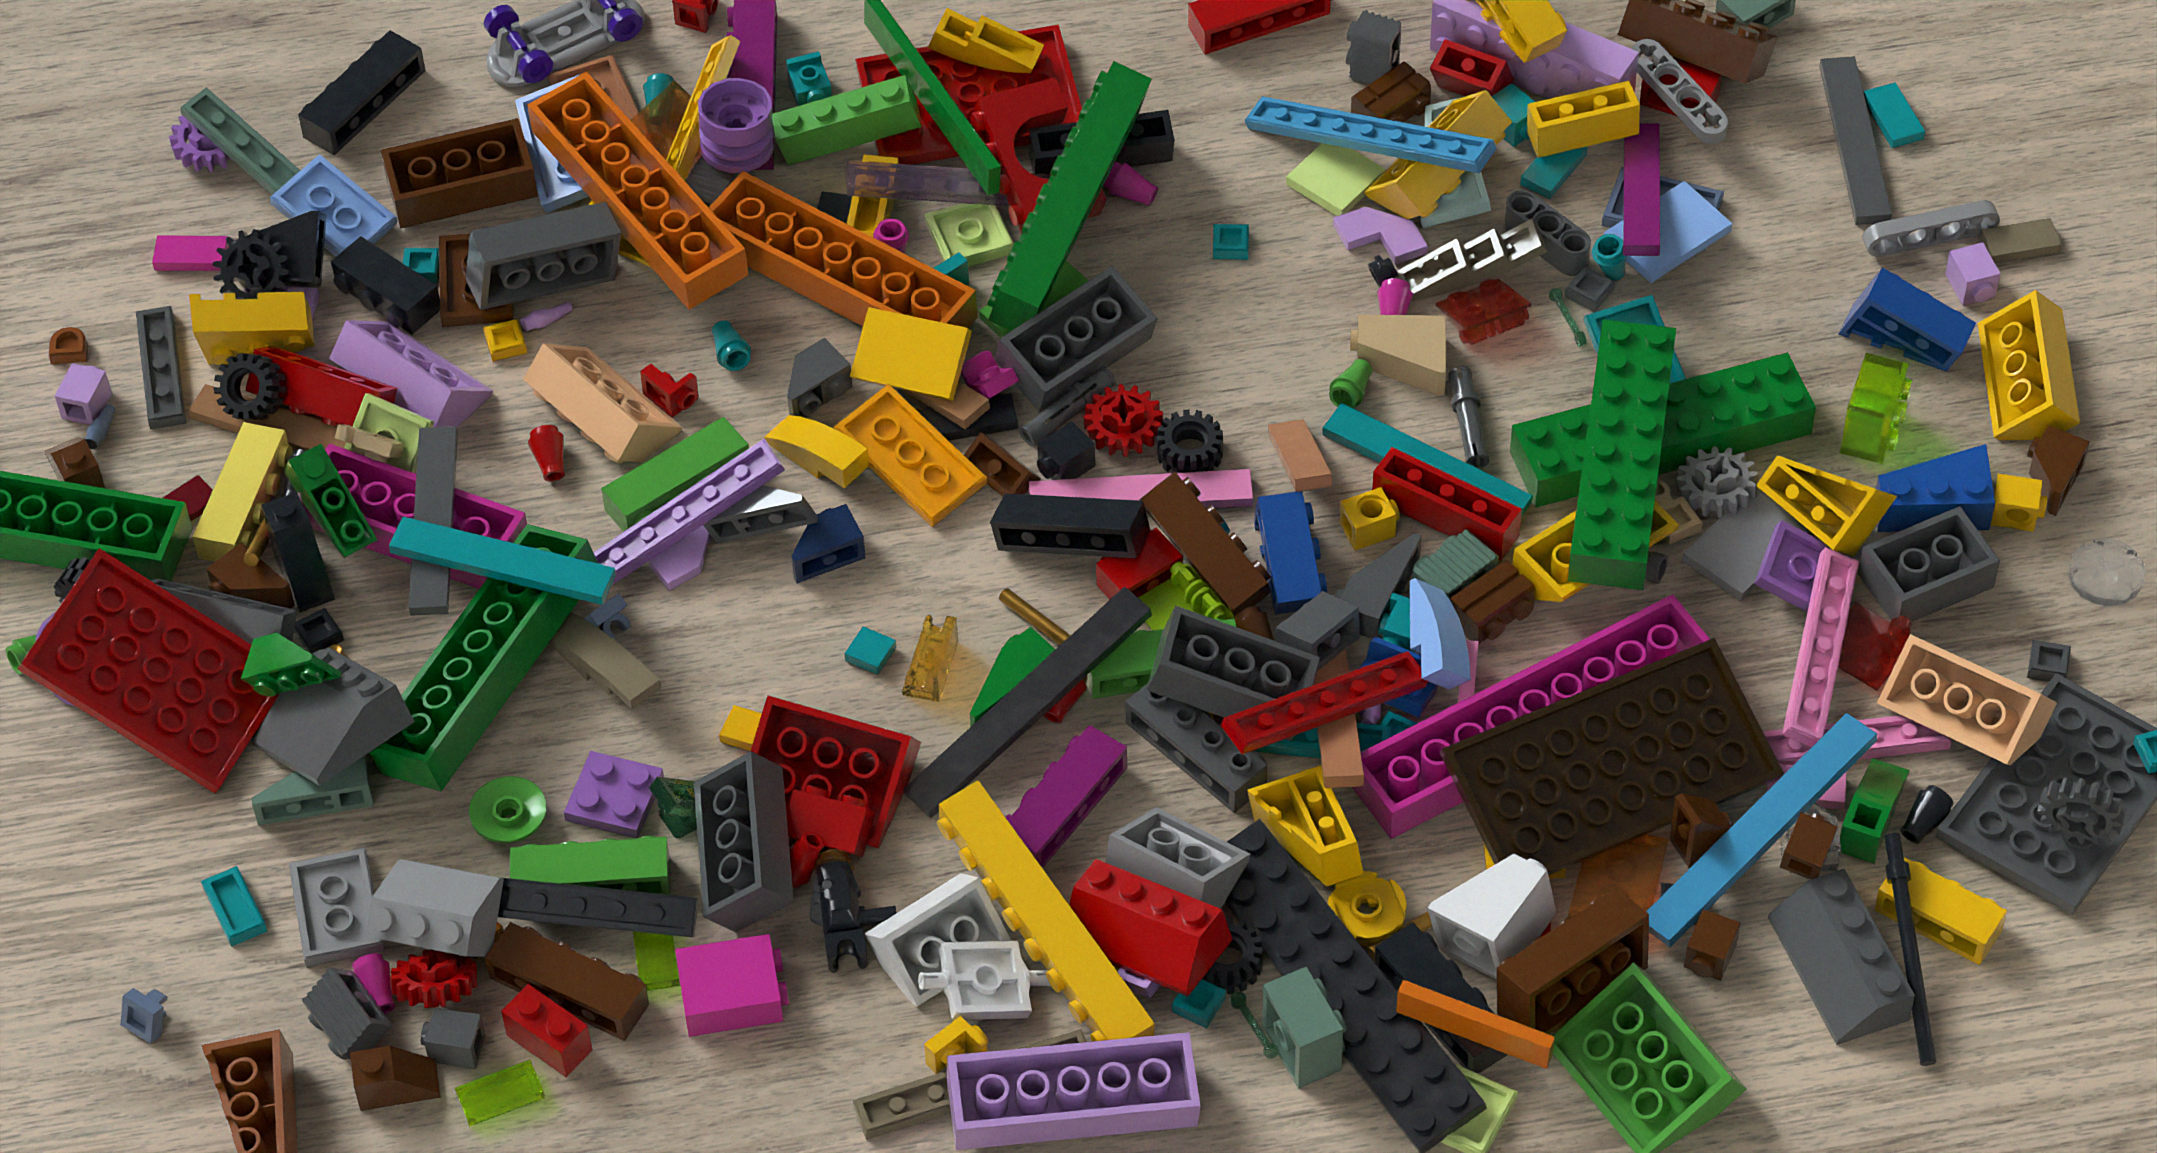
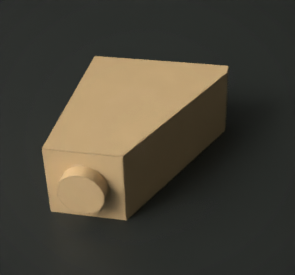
M1358 314V329H1350V351H1357V359L1367 361L1372 366L1373 372L1436 395H1445V316Z

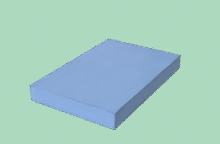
M320 154L270 197V204L288 219L309 211H320L326 214L324 248L335 257L360 236L375 244L397 224V217Z
M1683 181L1660 196V256H1627L1626 261L1647 281L1653 283L1730 233L1732 223L1688 183ZM1623 220L1605 231L1604 234H1615L1623 239Z

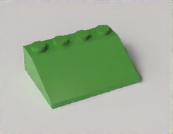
M1634 962L1553 1035L1555 1037L1553 1054L1635 1153H1659L1718 1116L1747 1090L1655 980Z

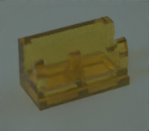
M927 615L923 622V631H921L910 668L905 677L902 695L939 702L958 645L957 617L946 616L943 627H937L932 623V616Z

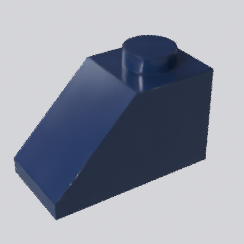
M847 504L825 509L817 514L818 523L807 525L792 554L793 574L797 584L866 558L864 536Z

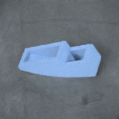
M1414 578L1410 580V649L1421 653V678L1450 690L1471 680L1469 654L1460 619L1444 591Z

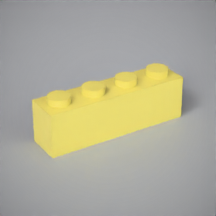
M243 422L192 536L199 559L216 562L240 542L249 548L259 524L264 519L261 505L268 503L271 496L277 494L280 486V475L283 468L286 467V458L291 456L293 452L292 447L288 444L285 430Z

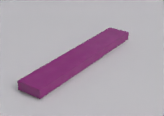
M1639 123V134L1624 138L1623 255L1660 256V123Z

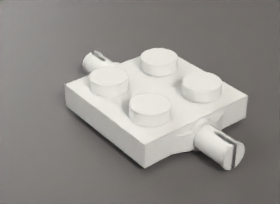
M1018 941L943 942L938 950L942 966L941 973L920 972L918 978L921 990L941 988L944 990L948 998L952 1020H956L960 1016L964 1020L1028 1018L1032 1012L1029 998L1030 986H1051L1045 974L1047 970L1027 969L1026 964L1021 958Z

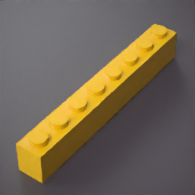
M979 780L939 803V820L937 825L942 835L948 841L953 839L960 848L958 853L965 867L969 871L976 870L982 879L981 882L990 900L994 901L996 899L1004 909L1002 916L1006 924L1013 932L1019 930L1026 940L1023 943L1029 956L1035 962L1039 960L1047 969L1045 974L1052 988L1057 993L1063 991L1070 1001L1068 1008L1079 1024L1085 1022L1091 1030L1090 1038L1092 1042L1154 1036L1155 1023Z

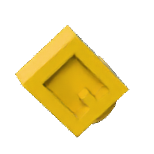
M960 1016L924 1043L926 1065L935 1074H938L947 1067V1056L960 1055L966 1051L969 1054L988 1052L987 1036L980 1027L975 1024L971 1026Z

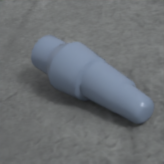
M111 404L105 406L97 419L86 430L87 436L85 441L90 449H96L99 443L106 438L115 411V407Z

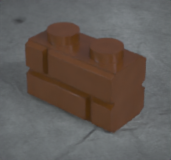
M1404 61L1351 97V113L1404 123L1413 115L1420 116L1425 113V106L1430 105V81L1420 73L1417 74L1415 69Z
M1505 560L1449 598L1460 619L1464 635L1470 641H1479L1478 644H1480L1487 638L1494 640L1499 637L1506 625L1513 620L1521 621L1528 617L1534 608L1536 588L1529 579L1519 573L1515 566L1508 560Z

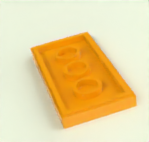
M889 384L834 426V429L868 448L869 467L931 527H934L987 484V477Z

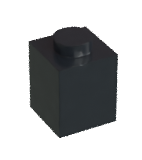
M1073 422L1068 423L1037 443L1038 460L1036 463L1040 473L1046 479H1077L1096 466L1095 443Z

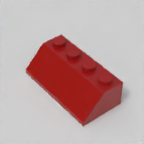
M1095 859L1073 886L1069 906L1113 966L1127 970L1132 974L1148 979L1185 996H1189L1233 940L1222 909L1101 860Z

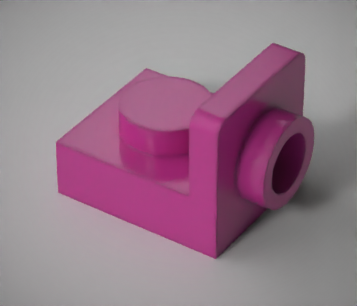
M988 350L965 361L961 370L966 386L986 398L993 397L1019 381L1014 369L999 368L991 352Z

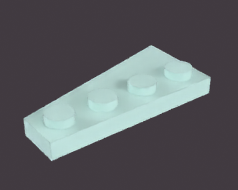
M1459 98L1425 106L1424 127H1428L1453 100ZM1465 171L1459 177L1461 183L1452 192L1446 195L1443 194L1436 201L1439 205L1430 215L1425 218L1421 217L1422 228L1491 211L1490 201L1481 172Z

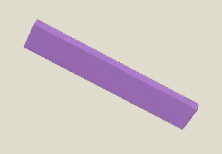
M763 439L594 551V555L599 564L615 568L616 577L612 584L614 585L785 471L767 441Z

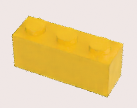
M1630 81L1527 104V134L1538 158L1639 134L1640 104Z
M1904 857V861L1909 863L1911 874L1908 887L1915 931L1968 960L1981 965L2002 933L2007 910L2000 907L1994 900L1983 898L1965 889L1959 882L1948 880L1930 871L1924 864ZM1886 877L1878 889L1874 911L1898 923L1892 884L1887 882Z

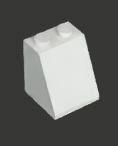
M1512 854L1444 894L1428 906L1439 950L1496 980L1497 967L1506 958L1515 956L1530 946L1557 914L1546 868L1534 859L1526 860L1516 854Z

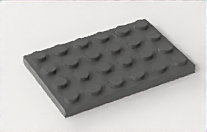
M2055 673L2040 693L2057 702L2041 738L2010 766L1991 758L1937 828L1936 838L2073 915L2157 801V772L2148 774L2133 745L2135 735L2155 731L2157 728ZM2063 778H2068L2075 783L2078 782L2079 778H2083L2086 785L2091 786L2097 782L2100 783V788L2104 791L2111 789L2114 791L2112 799H2122L2123 804L2121 808L2126 809L2120 835H2114L2111 842L2101 838L2100 844L2096 845L2085 839L2084 844H2080L2076 837L2065 840L2060 832H2050L2051 824L2041 823L2042 815L2037 813L2043 788H2049L2051 781L2062 785Z

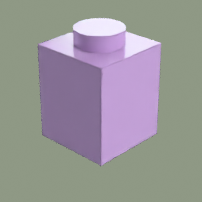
M1983 242L1949 251L1945 275L1962 306L1974 302H1984L1996 297L2000 272Z
M71 364L55 394L62 419L90 425L97 419L112 395L106 371L95 366Z

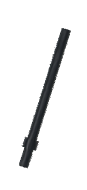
M1889 833L1884 836L1889 863L1885 866L1887 882L1892 884L1907 982L1915 994L1912 1015L1920 1065L1928 1066L1936 1063V1056L1908 881L1911 880L1909 863L1904 861L1900 834Z

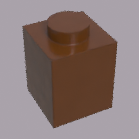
M1800 812L1784 851L1780 868L1810 880L1818 878L1838 827L1832 825L1823 816L1817 814L1807 815Z
M1703 909L1686 947L1684 968L1692 970L1698 976L1711 977L1721 981L1736 948L1741 922Z

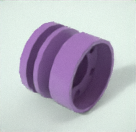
M742 78L724 79L706 88L698 100L701 155L705 161L715 169L728 173L749 172L760 168L770 159L774 150L772 100L767 90L755 81Z

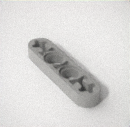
M1651 39L1637 41L1632 49L1639 52L1637 65L1639 76L1699 140L1707 144H1716L1724 140L1728 131V117L1658 42ZM1653 55V62L1648 58ZM1665 74H1670L1677 77L1678 81L1673 85H1664L1659 81V78ZM1692 97L1697 99L1700 104L1695 108H1686L1680 102L1684 98ZM1706 121L1711 125L1708 128H1705ZM1718 124V128H1717V129H1715V128L1712 127V126Z
M1983 200L1879 222L1868 227L1864 231L1862 239L1871 256L1881 257L1979 236L1982 229L1997 227L2000 223V216L1991 201Z

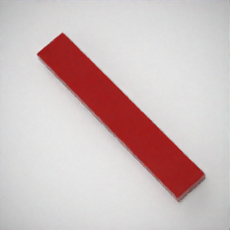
M1407 651L1224 717L1221 727L1239 752L1245 754L1425 688L1428 681L1421 678V667L1410 652Z

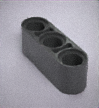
M1515 191L1507 197L1505 213L1506 231L1532 218L1539 227L1547 249V253L1540 255L1541 258L1567 276H1576L1584 266H1589L1591 239L1584 230L1529 191Z

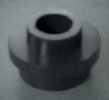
M1378 254L1374 257L1375 261L1368 264V268L1379 288L1384 280L1398 277V273L1389 257L1383 260Z

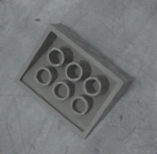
M329 647L312 654L341 671V676L324 681L321 684H313L298 690L281 693L251 739L256 748L319 786L415 722L396 684Z

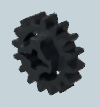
M253 229L251 237H249L247 232L241 230L238 232V241L231 237L226 238V242L229 245L227 250L223 248L216 250L223 256L221 261H214L212 263V266L220 269V273L213 277L214 281L224 282V285L219 290L221 294L232 292L235 293L236 299H258V293L276 292L278 288L288 289V285L283 282V278L292 276L293 272L285 269L284 265L291 262L292 259L287 255L280 254L286 247L284 244L279 242L273 245L275 236L267 233L262 239L261 231ZM255 245L264 247L271 256H259ZM238 253L236 261L231 265L233 258ZM251 262L258 264L259 267L253 270L254 276L247 274V270L252 267ZM274 272L272 280L267 285V280L269 279L271 273ZM234 282H246L250 292L240 290Z

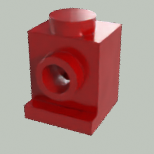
M672 0L675 24L706 33L709 29L708 17L714 15L717 11L719 0Z

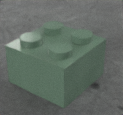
M1307 967L1263 984L1262 1027L1298 1089L1341 1071L1342 1053L1345 1052L1343 1033L1346 1032V1025L1344 1019L1337 1009L1332 1011L1327 1002L1328 996L1322 981L1319 978L1314 980Z

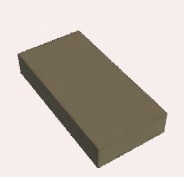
M2051 218L1982 229L1980 236L1994 263L2060 253L2062 246Z

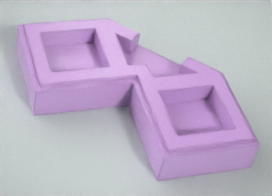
M1368 207L1333 217V226L1347 250L1381 240L1395 265L1427 254L1428 246L1412 220Z
M702 525L649 561V567L668 591L701 574L707 545L710 543L711 535Z

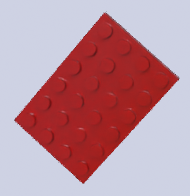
M1059 24L1017 31L1044 45L1031 73L988 69L945 56L929 49L928 46L916 48L970 124V116L978 98L1056 77L1068 105L1066 115L1060 124L1078 122L1079 120L1078 117L1082 106ZM886 54L855 59L861 88L902 76ZM916 95L922 127L874 141L877 156L898 158L900 167L959 157ZM1029 132L1016 139L1014 147L1029 145Z
M100 548L96 551L17 669L215 794L279 696V694L272 697L261 695L254 690V686L241 680L251 648L250 643Z

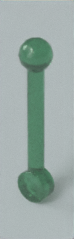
M1559 288L1551 289L1548 294L1549 299L1556 302L1574 334L1577 346L1586 345V336L1583 331L1579 330L1562 300V291Z
M1234 992L1230 999L1231 1006L1235 1009H1240L1263 1045L1264 1056L1269 1059L1277 1057L1279 1053L1278 1046L1270 1043L1246 1006V995L1242 992Z

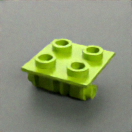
M1181 561L1176 562L1170 568L1172 573L1170 579L1138 597L1151 609L1152 616L1145 622L1151 630L1164 629L1175 605L1212 619L1226 620L1234 618L1229 609L1189 564H1183Z

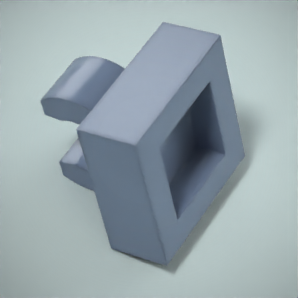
M619 593L584 618L597 628L600 626V630L613 639L615 636L610 630V623H617L623 632L631 627L628 618L619 614L621 610L628 606Z
M134 988L122 997L120 1025L150 1044L162 1035L163 1018L166 1016V1011L161 1004L167 1001L168 996L156 989L151 990L147 995Z

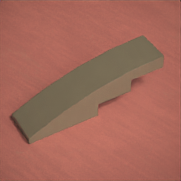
M1531 218L1502 235L1494 228L1464 245L1458 239H1455L1397 271V279L1405 280L1410 284V290L1413 292L1411 301L1479 283L1547 253V249L1538 225Z
M570 612L549 641V644L587 681L592 678L609 695L614 692L631 709L661 689L660 679L612 637L573 612Z

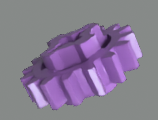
M179 116L180 125H172L173 135L169 136L175 159H181L185 168L194 164L196 172H199L203 166H207L209 172H213L215 165L218 164L224 169L227 168L226 161L232 159L184 116Z

